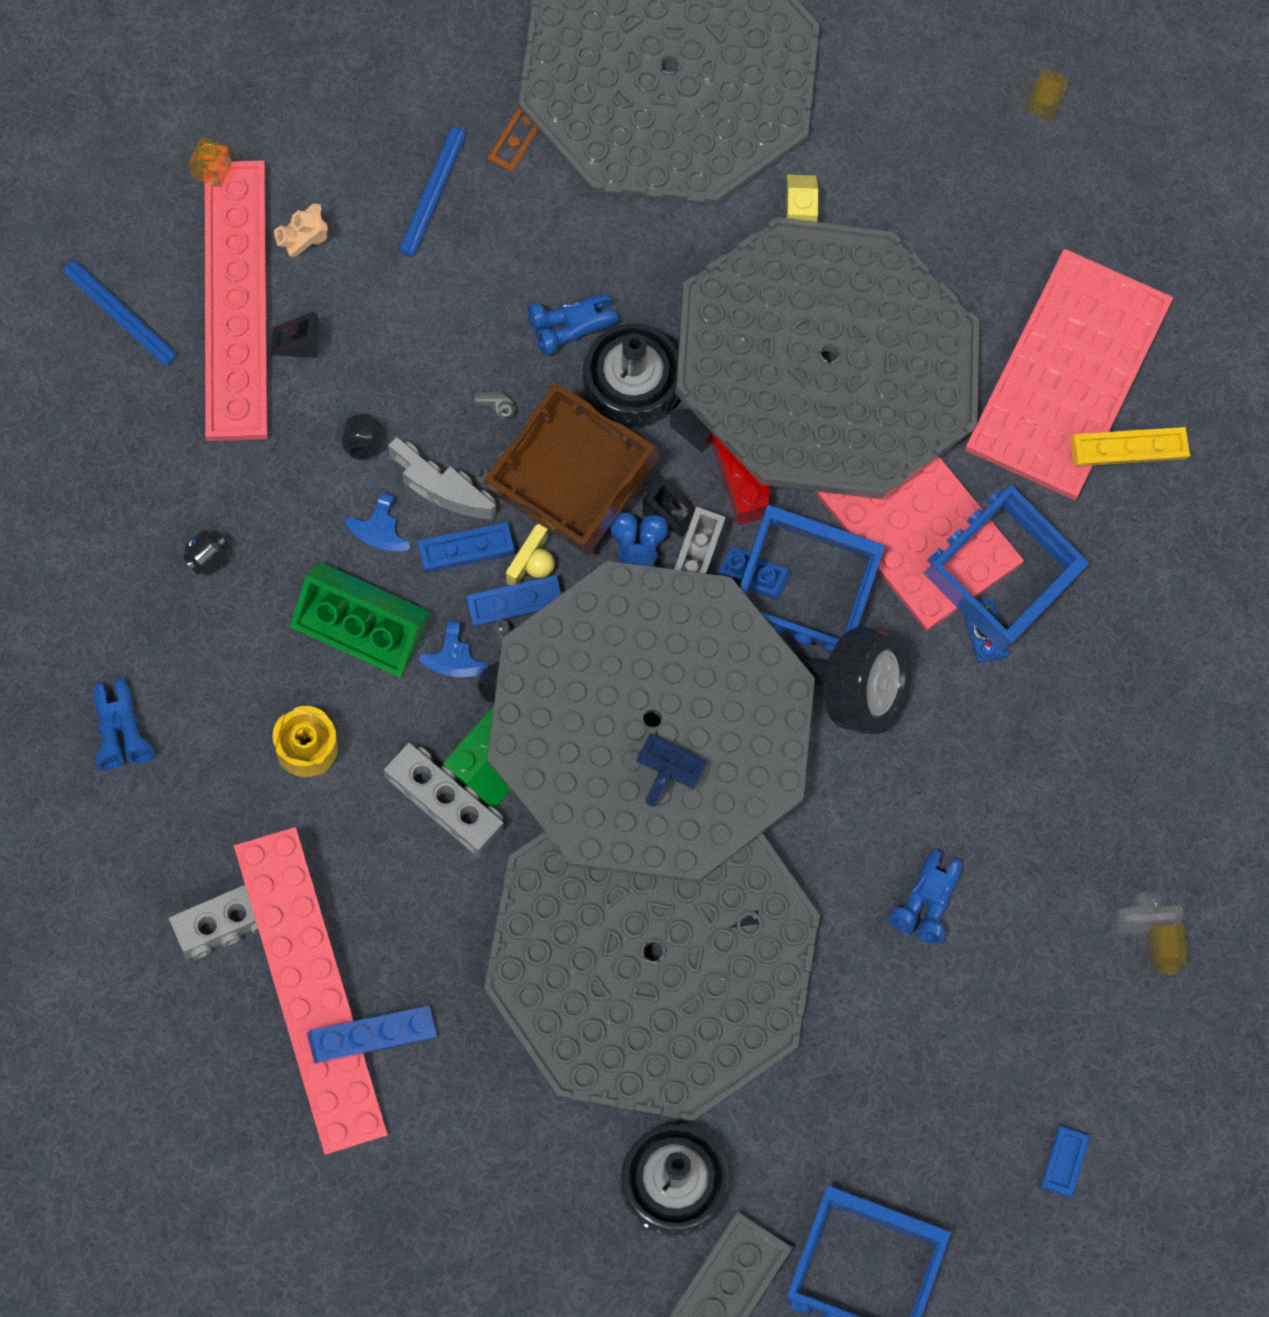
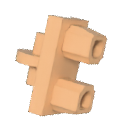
M313 203L305 211L298 210L292 215L290 224L287 226L280 225L274 230L277 245L286 247L290 257L298 256L312 243L318 245L326 240L328 229L326 222L321 218L320 204Z

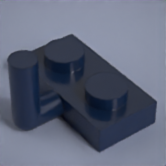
M650 733L636 760L659 772L646 798V803L651 807L658 805L670 778L694 789L708 761Z

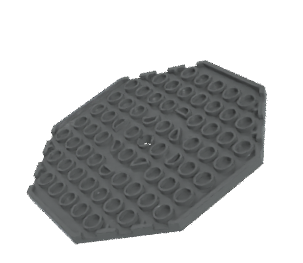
M532 0L518 106L532 125L591 192L718 205L807 141L820 24L798 0ZM671 61L678 67L676 72L662 70V65L665 62Z
M776 217L758 233L754 232L737 244L734 250L726 255H721L711 262L704 271L695 277L691 276L683 282L675 393L761 485L884 499L975 430L978 412L979 319L972 312L968 313L958 303L959 298L943 282L939 283L929 273L930 269L915 253L910 254L901 244L902 240L894 232ZM824 351L832 352L836 356V360L828 363V360L824 359L821 353Z
M606 561L502 638L487 763L494 772L498 773L510 792L535 819V823L561 851L564 859L571 867L698 883L716 867L740 851L756 836L758 837L787 812L802 803L804 799L815 678L731 577ZM653 711L660 717L661 723L657 727H649L644 723L643 716ZM650 733L708 761L694 789L670 778L658 805L655 807L649 806L646 803V798L659 772L636 761Z
M542 833L509 855L483 991L556 1097L693 1122L798 1048L820 914L763 834H760L758 837L756 836L740 851L720 864L697 883L571 867L556 845ZM747 916L755 917L759 923L758 925L740 926L741 920ZM649 944L657 945L661 950L659 960L650 961L645 958L644 947Z

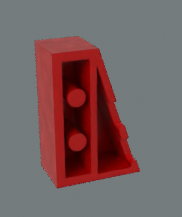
M712 433L711 446L737 525L761 520L765 508L769 505V486L761 485Z

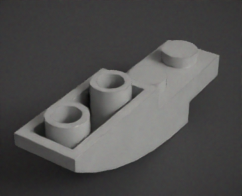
M398 437L388 445L390 457L406 469L403 472L404 484L432 503L459 514L484 519H493L496 516V505L493 497L484 490L481 492L472 485V480L464 472L459 471L457 473L453 468L449 467L442 474V471L434 462L430 460L426 462L419 456V451L414 445L408 441L403 443Z

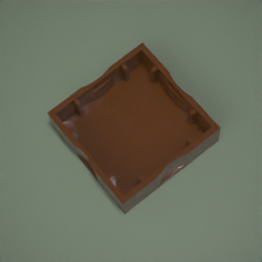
M555 382L530 416L523 432L507 447L485 477L484 482L491 493L589 556L655 465L659 455L656 446L622 424L602 416L591 404Z

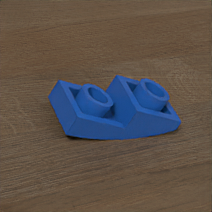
M731 546L718 572L719 575L731 577L734 582L740 584L750 552ZM759 558L749 589L778 600L791 574L787 568L761 561Z

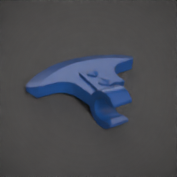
M381 493L376 509L367 521H360L351 517L345 521L350 531L370 546L387 551L410 550L409 541L401 539L395 532L397 519L388 515L395 501L391 495Z
M454 621L447 622L445 641L441 652L438 654L422 653L419 657V662L427 668L446 676L480 675L484 668L488 667L486 662H479L471 658L469 654L470 644L458 641L461 624Z

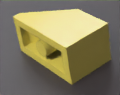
M787 175L786 218L817 222V177L814 175Z

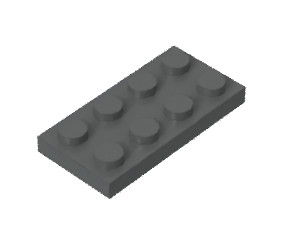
M737 1212L669 1317H749L793 1248Z

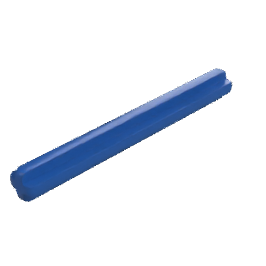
M453 126L449 130L400 244V253L408 257L415 256L465 139V131L461 128Z
M73 260L65 266V275L164 366H169L176 359L175 351L77 261Z

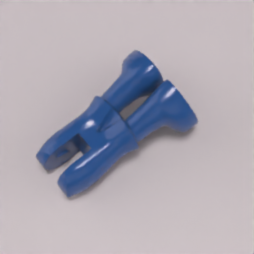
M594 295L574 304H564L562 308L546 311L540 302L527 304L529 322L534 335L537 334V342L543 355H552L557 351L558 346L570 340L576 341L583 335L602 331L617 324L620 319L616 311L609 310L597 314V311L611 306L612 299L610 295ZM562 323L566 325V327L556 330L549 329Z
M619 513L610 525L611 535L619 544L617 552L619 562L655 567V561L658 558L656 547L665 539L668 533L666 520L656 515L646 517L640 525V544H635L637 534L636 518L628 513Z
M125 678L115 679L116 694L119 697V701L107 703L108 696L103 682L94 684L93 701L99 719L98 731L101 732L102 738L101 747L95 756L96 768L100 771L120 768L123 765V754L117 734L123 733L124 749L129 763H143L151 761L155 757L152 744L143 739L138 731L137 724L139 721L133 711L132 695Z
M933 849L925 859L918 880L909 891L910 897L905 906L893 908L887 917L888 922L893 927L904 933L911 934L923 904L928 906L929 908L917 928L915 937L931 944H941L944 941L946 930L940 924L943 911L948 909V900L959 880L963 863L961 860L954 858L946 873L937 870L942 852Z

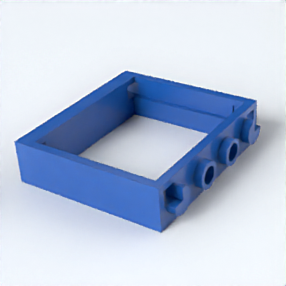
M1012 485L1003 493L997 489L986 500L990 506L984 512L978 508L966 520L970 526L964 532L958 528L946 540L950 546L945 551L939 547L926 560L930 566L923 572L1001 652L1012 644L1089 564ZM1001 507L1064 569L1007 629L943 567Z
M767 505L739 588L747 595L769 527L773 525L868 558L844 633L858 627L885 545ZM760 612L779 635H782L783 632L794 635V640L801 644L811 646L812 642L823 645V650L831 654L839 640L830 635Z
M827 1185L785 1300L791 1303L790 1308L805 1315H809V1312L813 1311L821 1314L822 1317H860L799 1293L829 1208L833 1207L934 1246L910 1317H922L951 1232Z

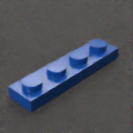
M430 1006L310 1030L307 1032L314 1064L431 1040L437 1037Z

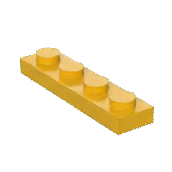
M1186 427L1073 434L1069 437L1074 467L1184 460L1190 457Z

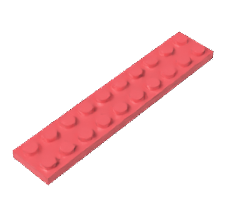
M264 161L205 162L206 441L268 439Z
M296 827L234 845L324 1154L328 1155L386 1137L387 1132L364 1055L361 1054L314 1064L307 1032L353 1022V1018Z

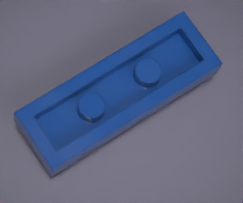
M508 522L418 541L424 573L514 555V546Z
M557 575L467 595L466 600L472 626L539 611L560 596L561 592Z

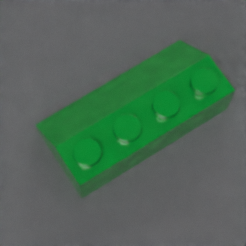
M319 562L306 575L290 628L401 678L424 634L431 612Z
M493 706L444 761L443 765L454 774L458 781L464 786L471 788L484 803L495 809L510 793V790L498 773L494 772L487 763Z

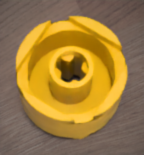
M299 706L286 715H282L275 724L273 743L276 756L280 765L289 773L299 777H313L324 774L334 763L338 753L336 730L332 721L322 710L311 706ZM306 739H311V742H308L306 745H301V743H304Z

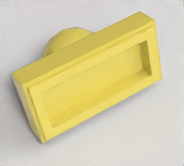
M540 524L534 527L506 571L507 584H519L526 572L538 579L545 578L553 572L555 560L550 552L542 549L548 539L547 528Z

